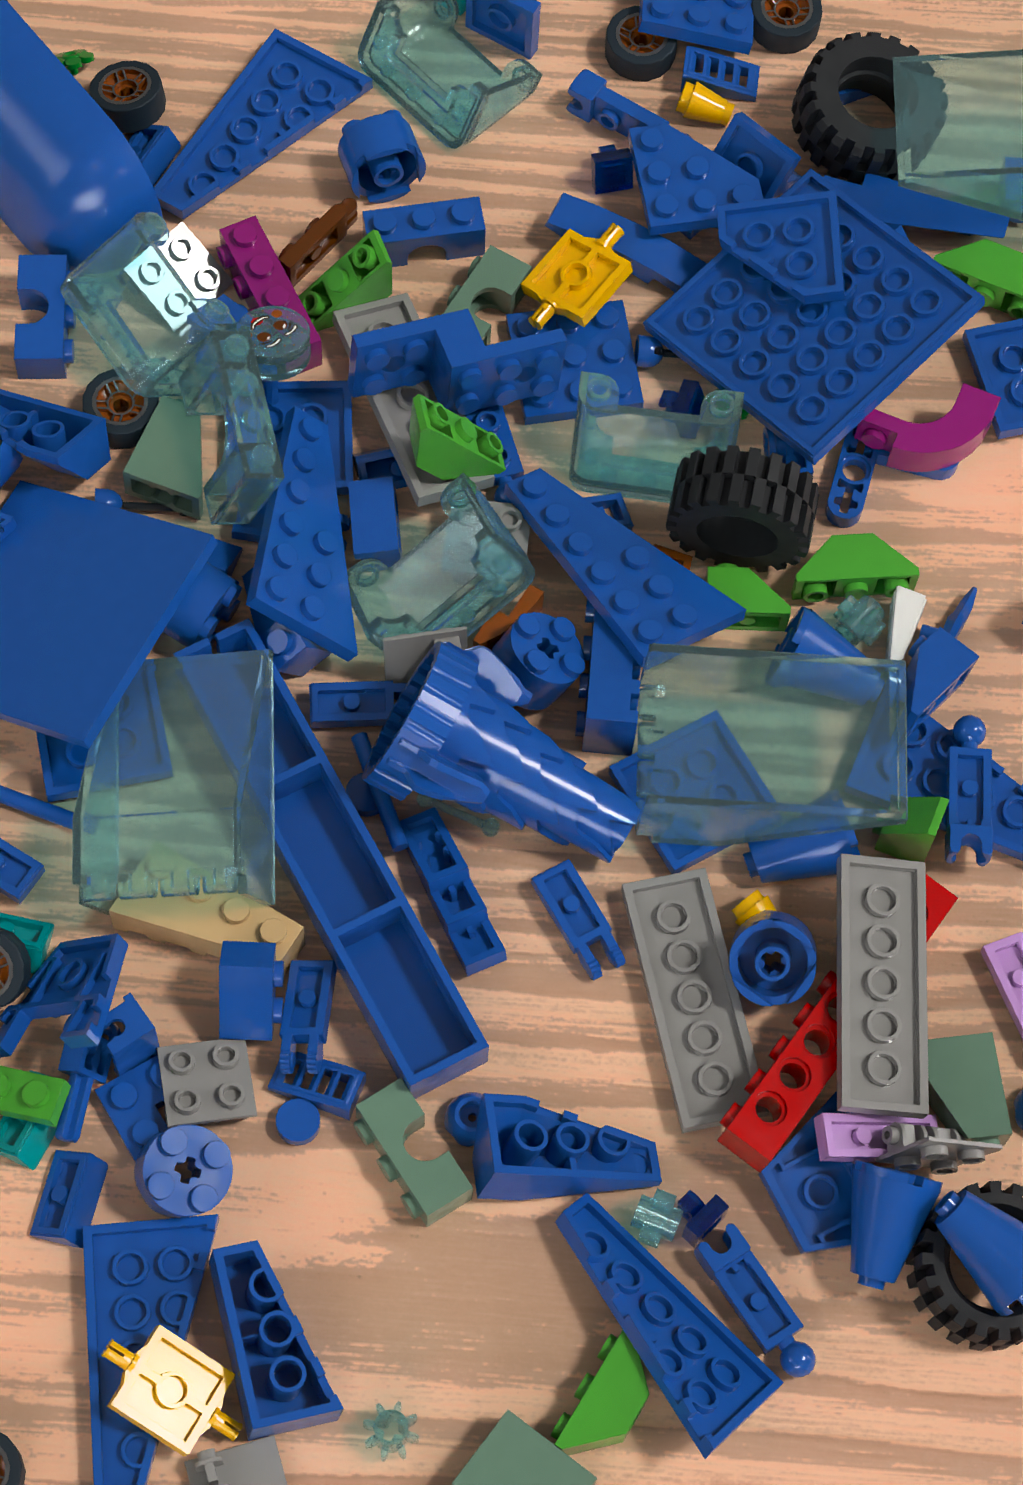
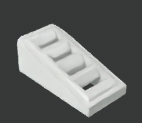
M896 586L889 610L884 673L885 680L891 682L897 677L927 601L925 595L902 586Z

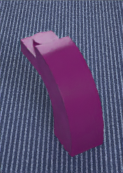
M963 383L954 406L944 417L929 423H912L874 409L858 424L854 438L862 441L872 449H883L890 452L886 464L888 467L911 472L940 470L962 461L981 444L990 428L1001 397Z

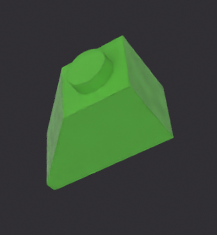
M731 563L707 567L705 581L747 609L744 620L725 629L785 632L791 614V606L750 568L738 567Z
M894 797L889 811L880 809L872 833L879 835L874 849L901 860L925 862L949 799L944 797Z

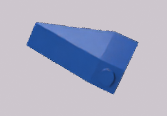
M0 389V440L18 452L55 471L86 480L111 460L105 418Z
M484 1093L481 1097L472 1155L478 1199L520 1201L659 1186L662 1182L656 1143L608 1125L599 1128L577 1120L578 1114L566 1110L559 1114L540 1107L539 1100L527 1096Z

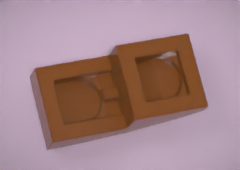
M530 584L509 616L494 608L473 639L472 647L480 645L492 650L495 643L520 615L532 612L540 613L543 609L544 591Z

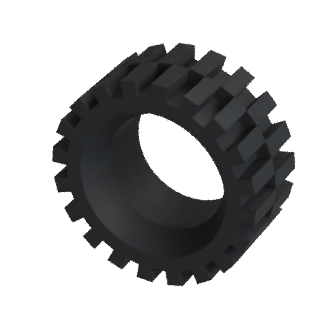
M727 445L726 451H721L718 446L707 447L706 454L696 450L691 452L690 458L684 457L677 468L667 515L666 531H670L669 537L673 542L680 541L679 548L685 552L696 551L695 558L702 561L710 558L715 560L714 565L731 563L738 567H755L757 572H768L769 566H773L777 571L786 569L787 563L795 566L800 563L801 557L805 558L808 554L820 495L818 494V484L812 483L813 476L808 471L800 473L801 466L794 461L785 464L782 462L783 456L773 452L768 457L761 455V449L750 447L749 452L740 451L739 446Z
M989 1181L981 1188H979L977 1182L962 1189L969 1191L1023 1222V1186L1013 1183L1006 1190H1001L1002 1181ZM934 1209L931 1210L915 1242L916 1244L906 1260V1265H914V1271L906 1277L908 1289L918 1287L921 1296L913 1301L917 1310L920 1312L928 1307L934 1316L927 1323L935 1331L943 1326L948 1328L950 1332L946 1339L956 1345L966 1339L970 1341L969 1349L981 1351L988 1346H992L993 1351L1004 1350L1013 1344L1018 1345L1022 1343L1023 1305L1018 1301L1013 1307L1009 1308L1014 1313L1008 1316H1001L994 1309L981 1307L962 1294L951 1274V1246L935 1225V1219L938 1214Z

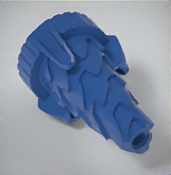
M437 641L431 647L392 708L369 754L362 774V780L400 801L404 800L412 790L441 801H454L473 812L491 814L520 830L527 826L558 844L567 846L569 843H572L606 863L611 862L615 851L621 847L632 827L636 824L641 811L623 792L586 771L584 767L587 763L559 748L548 735L532 726L513 708V706L528 704L533 693L524 688L519 678L490 649L480 645L463 650L450 642Z

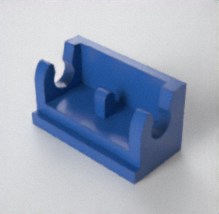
M393 476L348 481L353 555L355 560L361 559V568L364 569L402 568L403 559L398 500Z
M131 993L123 997V1003L109 1011L104 1029H106L111 1023L118 1021L122 1022L124 1031L107 1044L115 1066L114 1072L118 1077L158 1055L157 1047H160L154 1025Z

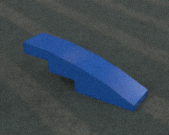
M566 193L560 195L544 225L561 237L568 229H571L584 237L599 239L610 227L611 223H615L616 226L619 225L623 229L624 235L616 242L612 250L615 254L631 262L633 269L631 274L647 284L655 279L675 293L707 264L660 235L649 236V231L644 226L601 206Z
M433 807L401 820L400 823L409 844L406 848L467 976L506 961V950L488 919L487 908L470 879L468 866L437 809Z

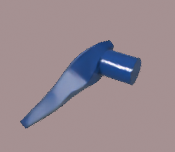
M972 587L963 597L955 611L947 617L943 627L945 631L956 639L973 608L977 594L976 587ZM923 624L919 637L924 635L928 638L938 628Z

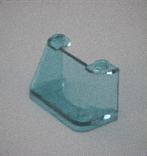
M456 0L377 1L358 50V60L361 68L445 146L456 149L472 142L531 96L536 90L543 74L524 59H516L509 62L502 72L454 29L459 14Z
M141 212L133 216L76 266L60 286V292L121 380L131 391L149 398L162 397V395L166 397L194 395L240 326L230 314L228 306L221 300L194 297L159 249V246H163L170 237L165 220L157 213Z
M581 371L569 464V479L572 485L578 490L603 495L621 493L622 497L670 503L677 468L684 457L690 458L691 452L696 450L706 454L707 447L718 446L721 451H726L727 445H737L744 392L715 390L708 393L703 399L700 416L618 405L619 387L611 377Z
M464 473L451 482L441 494L440 505L449 518L389 568L377 559H365L347 570L351 605L367 639L382 651V638L393 637L399 634H414L435 631L441 628L466 626L467 637H469L528 588L534 580L535 569L530 559L477 485Z

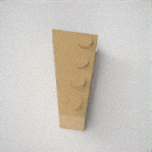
M158 841L109 909L114 929L127 933L130 930L146 935L148 939L164 944L170 942L190 948L191 952L204 956L209 954L220 958L223 941L276 943V960L284 961V976L290 968L291 961L297 958L305 946L304 926Z

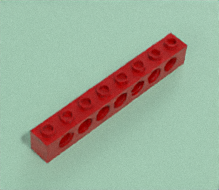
M927 874L926 943L958 899V897ZM832 970L827 973L815 990L822 996L814 1007L807 1002L792 1021V1024L798 1028L793 1036L789 1039L783 1035L768 1054V1057L774 1060L769 1069L764 1072L759 1068L744 1087V1090L750 1095L743 1105L740 1106L734 1102L719 1122L725 1129L717 1141L759 1173L771 1162L837 1069V1021L828 1012V1007L837 1009V974ZM804 1040L816 1043L820 1049V1055L810 1053L804 1045ZM780 1073L791 1075L796 1081L797 1088L793 1089L785 1086L781 1081ZM756 1106L768 1109L772 1114L773 1122L761 1120L756 1113Z

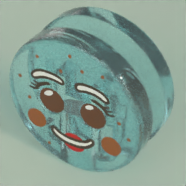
M264 306L249 311L236 324L234 331L236 360L240 368L248 375L265 381H280L296 376L308 365L311 358L310 328L306 319L295 310L282 306Z

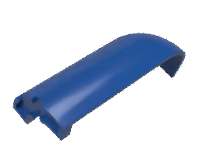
M0 0V218L33 255H67L69 270L93 272L124 264L142 252L148 251L165 236L162 210L152 182L135 151L110 117L7 0Z

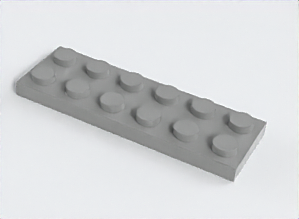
M408 293L333 311L332 322L349 359L352 335L420 320ZM429 380L414 386H402L382 391L376 395H366L417 507L494 486V475L442 480L416 466L409 436L412 400L417 394H421L435 403L438 402Z
M842 853L837 858V1111L924 1119L929 1114L925 862Z
M706 868L622 884L621 892L682 1133L721 1126L719 1122L731 1105L736 1102L742 1106L750 1095L744 1090V1087L758 1070L739 993L730 974L729 955ZM756 1106L758 1117L768 1116V1109Z

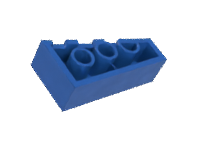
M587 599L585 623H593L592 636L584 635L582 649L584 659L589 661V671L580 675L578 698H586L585 712L577 711L575 736L583 737L582 752L630 756L633 752L638 724L637 708L640 694L639 678L641 666Z

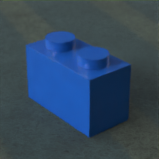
M223 941L219 962V1039L272 1041L274 1023L281 1024L284 1009V998L276 997V987H283L284 961L276 960V943Z

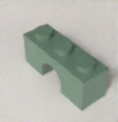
M490 245L483 257L477 256L473 260L465 283L462 286L457 285L453 289L447 302L448 307L443 314L468 308L485 346L490 345L491 324L481 320L475 314L487 308L497 309L505 314H512L525 296L521 283L530 274L532 266Z
M399 1078L356 1105L357 1121L353 1125L357 1134L366 1146L373 1143L381 1155L377 1159L381 1171L389 1182L397 1180L405 1193L400 1196L402 1203L414 1220L420 1216L426 1227L472 1200L473 1187L449 1151L430 1161L417 1160L406 1151L404 1144L407 1138L425 1126V1113L402 1078Z

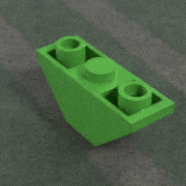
M374 229L370 231L298 296L317 332L334 326L332 322L333 311L388 298L392 294V262L379 231Z
M983 239L935 255V261L984 296V307L989 306L1005 312L1016 320L1023 318L1022 252L988 239Z
M421 394L413 397L409 436L417 467L442 480L494 475L506 470L502 456L503 445L496 434L484 430L473 424L468 418L455 414L446 409L442 404L435 403Z
M873 533L832 535L796 574L791 591L792 600L804 599L806 602H820L832 597L859 600L868 595H886L892 598L896 586H902L914 591L920 575L919 567Z
M623 1330L619 1337L613 1334L609 1335L597 1358L604 1362L596 1376L590 1373L585 1375L574 1395L575 1398L580 1400L572 1416L566 1412L561 1415L550 1435L557 1440L554 1445L568 1456L624 1442L647 1402L649 1390L640 1356Z

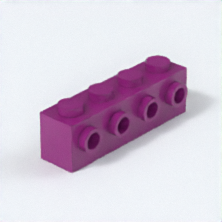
M252 216L219 229L221 246L216 247V252L222 267L225 270L229 268L233 276V286L241 301L245 299L249 307L248 311L252 314L253 319L266 315L270 317L269 319H264L260 325H257L259 331L267 332L271 335L269 340L271 342L265 344V346L273 343L277 338L282 339L278 345L267 348L273 363L278 362L286 379L322 365L321 338L257 217ZM274 310H280L282 315L280 317H273L271 313ZM276 321H285L287 328L276 330L273 324ZM290 321L293 322L291 323L293 325L297 324L298 328L294 333L288 336L284 335L293 327L291 325L290 329H288Z

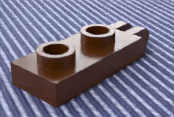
M346 198L340 204L333 205L321 218L317 217L309 223L304 235L295 244L290 243L282 250L278 259L293 287L347 235V230L357 221V201L355 199Z

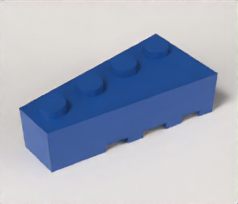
M258 1240L213 1249L208 1264L232 1371L236 1374L234 1380L248 1441L338 1421L344 1408L338 1396L334 1395L318 1357L314 1356L303 1334L304 1330L297 1316H294L284 1297V1291Z

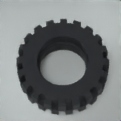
M860 32L846 34L844 40L842 38H835L828 42L826 47L820 49L813 57L796 90L791 108L794 116L791 121L793 131L796 134H800L797 141L804 152L809 150L812 154L810 160L818 168L822 165L828 169L827 174L833 178L841 176L846 178L848 182L855 184L863 182L865 174H874L901 181L903 176L911 175L926 158L943 128L946 119L944 113L947 109V98L944 94H941L944 90L939 75H933L935 68L928 59L923 61L918 56L920 51L912 45L908 48L900 44L901 39L890 36L888 39L882 38L881 33L867 32L866 36L862 37ZM858 89L861 92L878 97L892 110L898 126L874 128L859 122L844 108L839 97V91Z

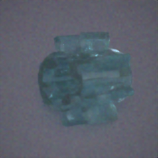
M850 594L837 607L838 610L834 613V617L838 619L834 625L835 630L852 645H857L863 640L866 645L870 646L886 627V624L881 621L885 617L883 608L875 599L867 595H863L857 601Z
M658 1188L653 1198L642 1194L630 1226L641 1230L637 1241L654 1248H658L661 1238L673 1242L684 1210L673 1207L677 1198L676 1195Z
M399 1401L395 1404L394 1410H384L383 1406L378 1403L376 1404L378 1416L375 1421L370 1419L363 1421L365 1429L374 1431V1435L365 1441V1447L368 1449L377 1445L381 1449V1461L385 1462L388 1454L398 1452V1455L404 1460L406 1458L405 1445L407 1442L413 1444L419 1442V1435L409 1431V1427L417 1422V1415L412 1414L405 1417L401 1413V1402ZM390 1422H396L398 1424V1432L403 1435L395 1434L392 1441L385 1440L384 1431L380 1428L386 1429L389 1427Z

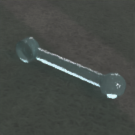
M422 794L417 795L416 800L419 806L424 808L429 806L435 807L440 811L482 828L486 836L493 837L499 831L500 826L496 819L488 818L483 820Z

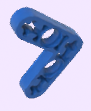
M857 426L844 438L825 508V514L829 522L839 528L852 527L858 523L875 464L888 467L886 464L890 452L886 450L872 449L865 445L863 454L855 453L858 439L854 438ZM959 462L935 471L904 472L934 480H945L954 475ZM850 465L857 466L863 470L865 477L858 481H852L847 479L843 469ZM844 492L852 493L847 513L839 511Z

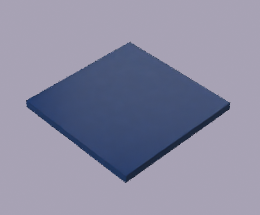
M811 168L780 197L836 190L845 287L844 300L804 304L722 249L643 322V325L649 334L810 463L815 465L985 305V298Z
M20 480L0 510L2 513L13 516L17 523L15 530L0 542V719L89 749L218 545V542L209 533Z

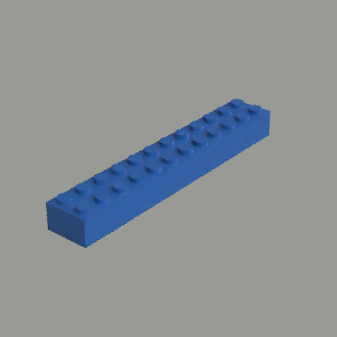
M248 618L215 634L219 660L213 662L211 643L208 638L173 653L176 675L332 960L335 961L339 973L397 1079L402 1078L416 1099L488 1062L489 1045L250 619Z

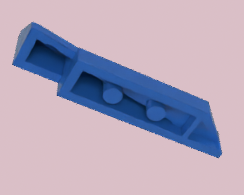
M865 174L862 185L824 175L826 180L884 223L957 232L968 236L1005 237L1011 211L874 174Z

